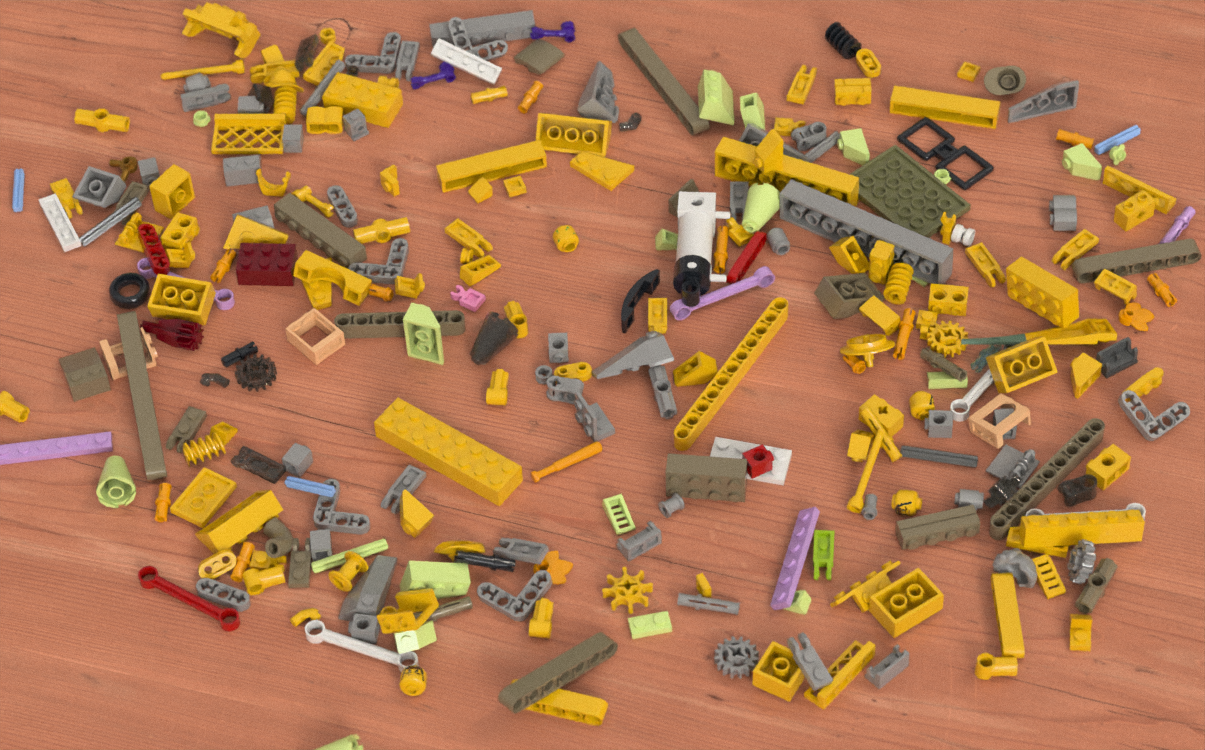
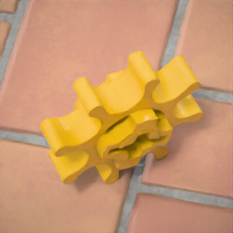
M623 567V576L621 578H614L611 574L607 575V583L613 587L603 588L602 595L603 598H615L611 601V610L615 611L619 605L628 606V613L633 614V604L642 603L645 607L649 605L648 597L642 594L646 592L652 593L653 583H641L644 580L643 570H640L636 576H630L627 574V567Z

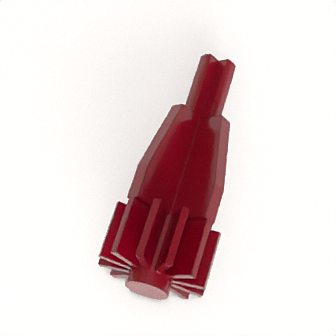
M166 319L159 320L158 323L143 320L142 324H140V328L143 327L144 332L157 334L156 339L176 348L195 351V349H199L198 344L202 345L201 341L204 338L202 336L204 329H201L202 325L187 320Z

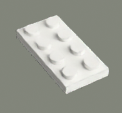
M715 437L710 456L742 459V453L760 445ZM765 446L767 451L770 450L774 457L772 470L753 479L747 473V479L784 486L792 457V450Z

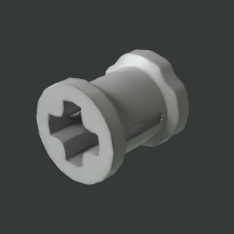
M677 493L672 494V497L665 502L661 501L658 504L661 513L666 518H669L678 509L682 510L685 508L683 499Z

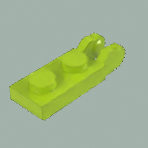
M814 530V580H818L820 577L819 567H827L826 580H831L834 556V531Z

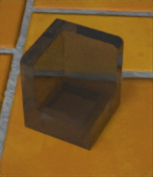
M253 84L247 95L255 96L257 101L264 103V113H268L274 102L271 89L267 86Z

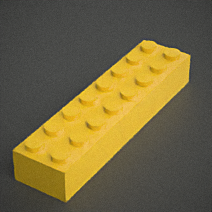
M726 137L721 139L715 150L716 177L732 182H748L749 187L755 183H758L757 185L767 183L774 186L779 192L784 189L790 180H794L845 203H849L852 206L856 207L858 204L859 177L784 154L783 166L764 174L760 168L758 169L753 161L756 146Z
M399 397L374 422L377 438L499 507L523 481L522 466Z

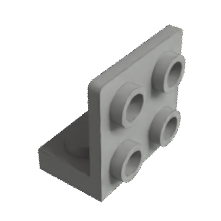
M579 391L575 392V418L579 424L582 423L586 435L596 442L615 434V428L598 403L589 406Z

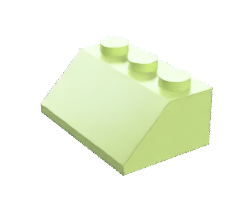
M703 70L698 84L699 118L734 125L732 89L721 73L713 70Z
M411 303L403 318L408 356L443 365L444 354L441 329L430 307Z

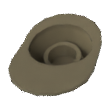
M1017 66L993 68L984 77L986 89L994 95L1019 92L1026 84V75Z

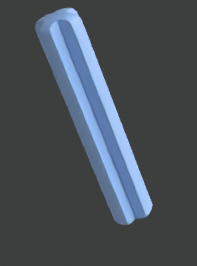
M1134 125L1096 144L1094 152L1100 155L1114 146H1118L1140 135L1141 129Z
M15 169L12 200L14 212H21L23 210L25 176L23 169Z
M287 476L284 481L286 487L328 497H333L334 493H336L334 486L293 476Z

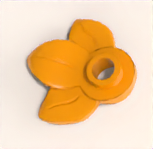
M1136 302L1128 303L1125 309H1121L1118 314L1121 324L1133 326L1139 331H1148L1146 323L1152 321L1155 317L1150 310L1141 309V305Z
M557 550L547 552L540 565H534L533 572L535 574L540 570L548 571L551 575L552 584L559 585L567 582L565 575L572 570L573 563L560 560Z

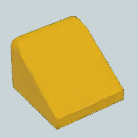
M277 45L261 50L262 60L265 64L285 61Z
M481 177L468 190L469 195L477 203L493 196L492 186L484 177Z
M221 422L211 427L209 436L212 439V433L216 432L221 437L225 446L237 433L238 429L225 422Z

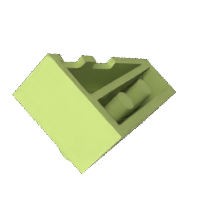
M409 561L400 583V591L433 588L436 599L466 595L471 584L468 564Z

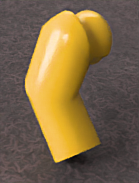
M316 608L304 609L290 618V622L296 627L309 617L311 621L319 620L321 614L318 613L319 610Z

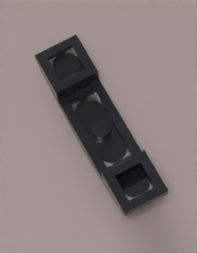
M655 269L644 275L627 293L621 310L622 333L626 334L633 324L634 308L644 293L652 295L659 285L660 270Z

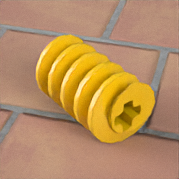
M281 86L274 93L273 114H286L287 124L290 125L295 121L297 91L291 86Z
M895 263L890 268L883 295L892 304L901 305L906 302L912 275L914 274V270L909 264Z
M216 432L212 433V439L209 435H205V441L199 437L197 444L194 440H190V447L187 443H183V454L188 467H190L191 460L196 465L197 458L204 462L205 455L210 460L212 459V453L219 457V450L226 454L221 437Z

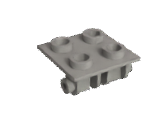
M1005 444L986 469V472L1021 488L1040 461L1035 459L1036 453L1032 449L1026 450L1023 453Z

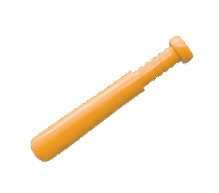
M598 441L593 442L553 462L552 465L542 470L532 471L530 473L531 478L535 483L539 482L540 478L554 471L558 472L602 452V445Z

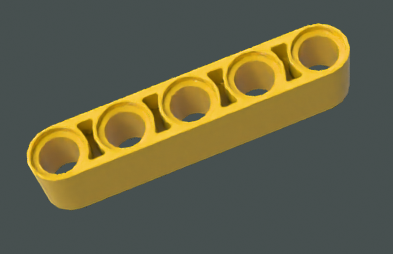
M991 573V588L1002 657L1024 658V642L1013 573Z
M513 679L511 681V684L519 679ZM557 689L525 709L600 726L603 723L608 703L597 697Z

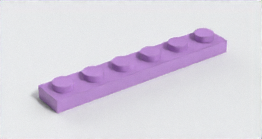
M110 431L0 445V465L113 451L112 433Z
M816 507L799 511L770 604L774 610L791 607L820 513Z

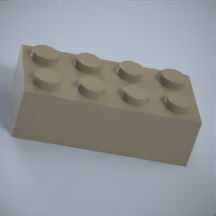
M668 453L665 472L666 496L672 497V494L677 493L683 498L745 502L747 459Z

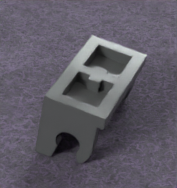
M1127 337L1097 352L1096 360L1102 363L1101 373L1107 379L1138 363L1137 347L1131 348V339Z

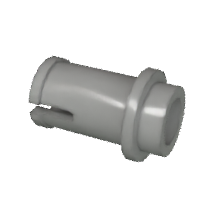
M867 494L865 496L862 515L867 520H873L878 514L876 509L877 496L874 494Z

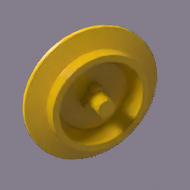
M866 334L848 339L846 341L847 345L840 349V353L843 355H863L866 367H873L874 353L893 348L895 342L887 340L886 335Z

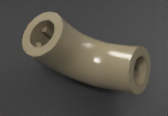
M278 518L271 519L263 530L271 538L266 542L265 550L269 557L278 558L291 551L293 536L291 531Z

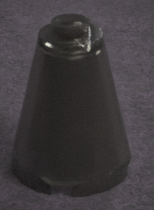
M488 312L485 316L470 352L471 360L477 365L488 363L519 335L515 325L506 318L503 320L498 318L500 314L496 312Z

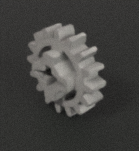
M1079 540L1078 545H1075V549H1072L1070 552V559L1067 564V568L1070 570L1068 576H1070L1069 580L1074 583H1085V580L1089 578V574L1091 575L1094 570L1096 554H1094V543L1091 541Z
M732 636L731 641L725 638L724 645L719 643L718 649L714 651V663L717 664V670L723 669V675L725 676L729 673L732 679L734 675H738L739 679L742 678V674L749 676V670L753 671L755 665L759 663V651H756V645H750L749 639L744 642L741 636L739 640H736L734 636Z

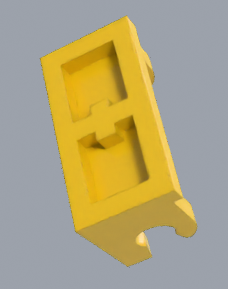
M1105 268L1094 281L1096 289L1101 290L1102 288L1123 299L1125 305L1130 303V299L1134 300L1137 297V286Z
M874 295L859 308L864 317L867 316L882 328L887 336L892 335L899 329L900 316Z

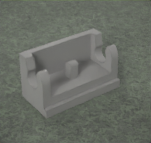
M652 521L647 522L648 526L646 529L627 540L617 539L616 548L628 562L662 543L661 530Z
M897 644L893 647V652L875 667L870 666L867 668L865 678L880 690L909 666L910 653L904 650L901 654Z

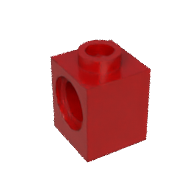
M763 444L742 453V459H747V473L751 479L772 470L773 454L770 450L767 451Z

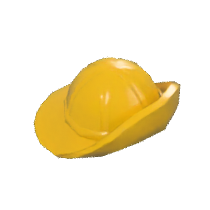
M278 69L263 80L264 85L267 87L291 86L297 92H304V89L297 85L293 73L287 69Z
M465 540L442 542L434 549V553L448 555L453 562L454 555L457 556L455 554L456 550L476 554L477 551L481 554L486 553L483 543Z

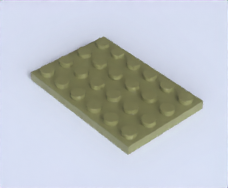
M897 145L892 146L849 174L859 177L858 198L887 221L915 231L927 238L941 230L943 224L940 219L943 212H946L948 218H952L954 214L957 219L971 208L967 201Z

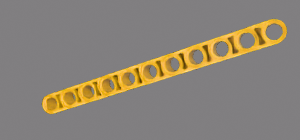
M775 298L769 304L674 429V447L677 450L686 451L693 445L788 318V301L785 298Z

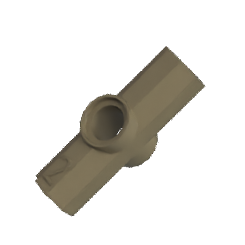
M1109 558L1101 559L1095 571L1089 576L1088 583L1075 603V607L1084 614L1092 613L1099 599L1104 596L1105 589L1118 567L1113 560Z

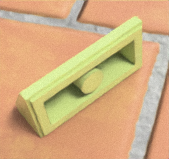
M927 372L928 389L967 388V377L960 382L945 372Z

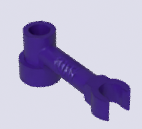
M566 21L561 24V30H543L542 28L532 27L530 36L533 40L543 37H564L566 42H573L575 40V26L573 22Z
M443 62L439 65L440 73L425 77H412L410 79L412 82L411 86L413 89H418L426 83L444 78L447 82H453L456 79L454 67Z

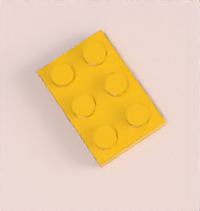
M204 467L170 507V511L172 514L204 528L237 488V484L235 481Z

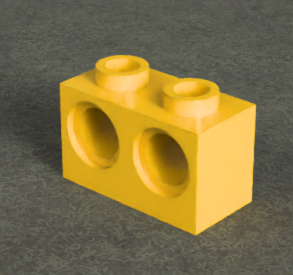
M177 212L160 237L164 250H184L186 243H191L194 237L199 234L200 227L198 226L197 218Z
M931 283L928 311L938 312V314L966 316L969 287Z

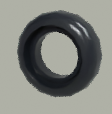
M129 272L121 274L110 284V299L120 308H137L149 298V282L138 273ZM127 285H136L140 288L139 292L133 296L124 297L119 294L120 290Z

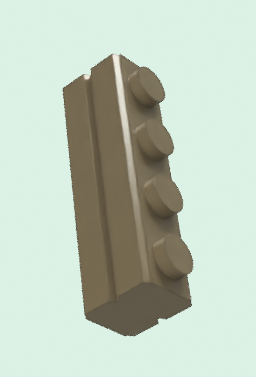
M974 505L896 521L895 532L902 550H914L926 544L932 546L944 540L954 541L958 537H972L980 531V520Z

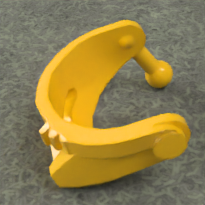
M261 169L256 170L258 183L263 195L278 197L285 195L291 178L289 171L282 178L283 184L275 185L263 178Z

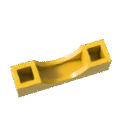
M305 250L295 263L293 276L308 283L317 280L331 281L341 288L343 299L360 306L369 294V288L372 283L371 279L308 250Z

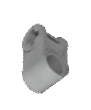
M815 122L796 128L791 133V138L796 141L798 150L806 151L826 139V125L822 122Z
M551 376L547 379V398L552 401L574 404L575 392L579 391L582 395L584 383L579 379Z

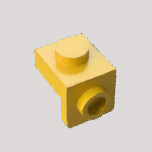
M392 165L380 172V179L383 189L395 197L400 194L397 180V167Z
M186 243L184 250H165L170 267L189 268L191 262L195 259V251L192 249L191 243Z
M418 273L415 279L397 276L394 280L396 295L417 299L425 287L421 273Z

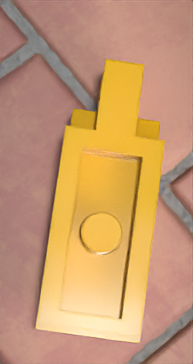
M648 298V331L666 334L667 298Z

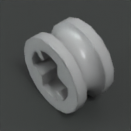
M546 365L539 366L535 371L536 381L542 385L547 384V379L553 376L552 369Z

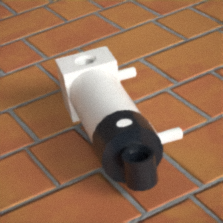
M679 192L678 238L673 286L678 293L682 294L683 304L689 307H694L700 303V296L709 290L711 282H726V275L712 274L711 258L716 219H730V212L716 211V193Z

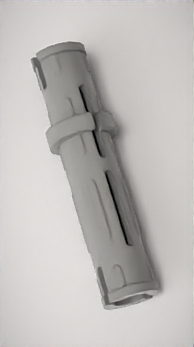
M679 592L677 605L694 607L695 610L706 609L738 615L740 602L702 597V594H697L696 596ZM690 600L706 602L707 604L690 602ZM711 603H713V604H719V605H725V606H728V607L725 608V607L713 606V605H711Z

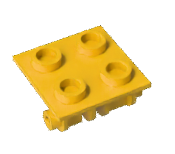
M139 213L132 214L130 221L124 226L123 232L119 234L115 245L145 253L138 238V227L141 224H151L155 228L158 237L164 227L142 221V216Z

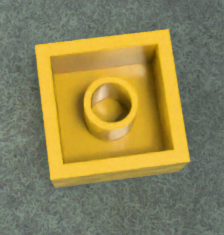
M175 164L165 170L149 186L155 211L169 219H172L177 212H180L195 198L190 173Z
M774 641L771 642L753 670V686L788 702L791 701L805 678L793 658L790 648Z

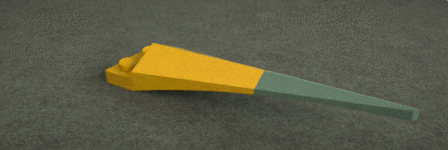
M1085 319L1071 323L1065 329L1055 327L1010 336L962 339L961 344L1017 345L1034 337L1045 336L1048 345H1095L1098 341L1104 343L1116 341L1117 332L1107 319Z

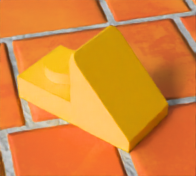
M1070 614V650H1091V615Z

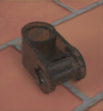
M1083 475L1072 480L1063 481L1058 485L1057 490L1063 495L1065 505L1071 507L1096 497L1097 479L1093 475Z

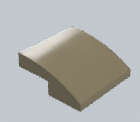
M537 39L514 56L516 63L527 66L529 72L541 75L565 55L552 44Z

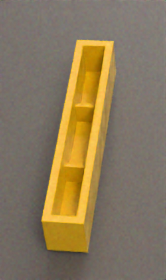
M894 86L890 100V113L919 118L928 117L932 120L996 129L1000 112V101Z
M538 140L436 165V171L442 192L445 193L473 186L481 177H484L489 182L546 168L547 159L542 143Z
M1133 509L1021 516L1019 537L1023 548L1078 545V541L1082 539L1091 541L1094 544L1142 541L1145 521L1140 510Z

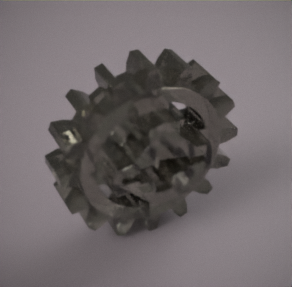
M254 354L253 358L246 356V361L240 360L241 365H236L237 371H235L237 383L241 384L242 389L248 387V391H251L255 388L256 392H258L259 388L262 387L265 390L266 385L272 386V381H276L277 370L275 362H271L270 357L264 359V355H261L258 358Z
M1016 473L1008 478L1003 476L987 491L989 495L983 502L989 509L997 504L1002 506L1018 492L1016 487L1022 482V479Z

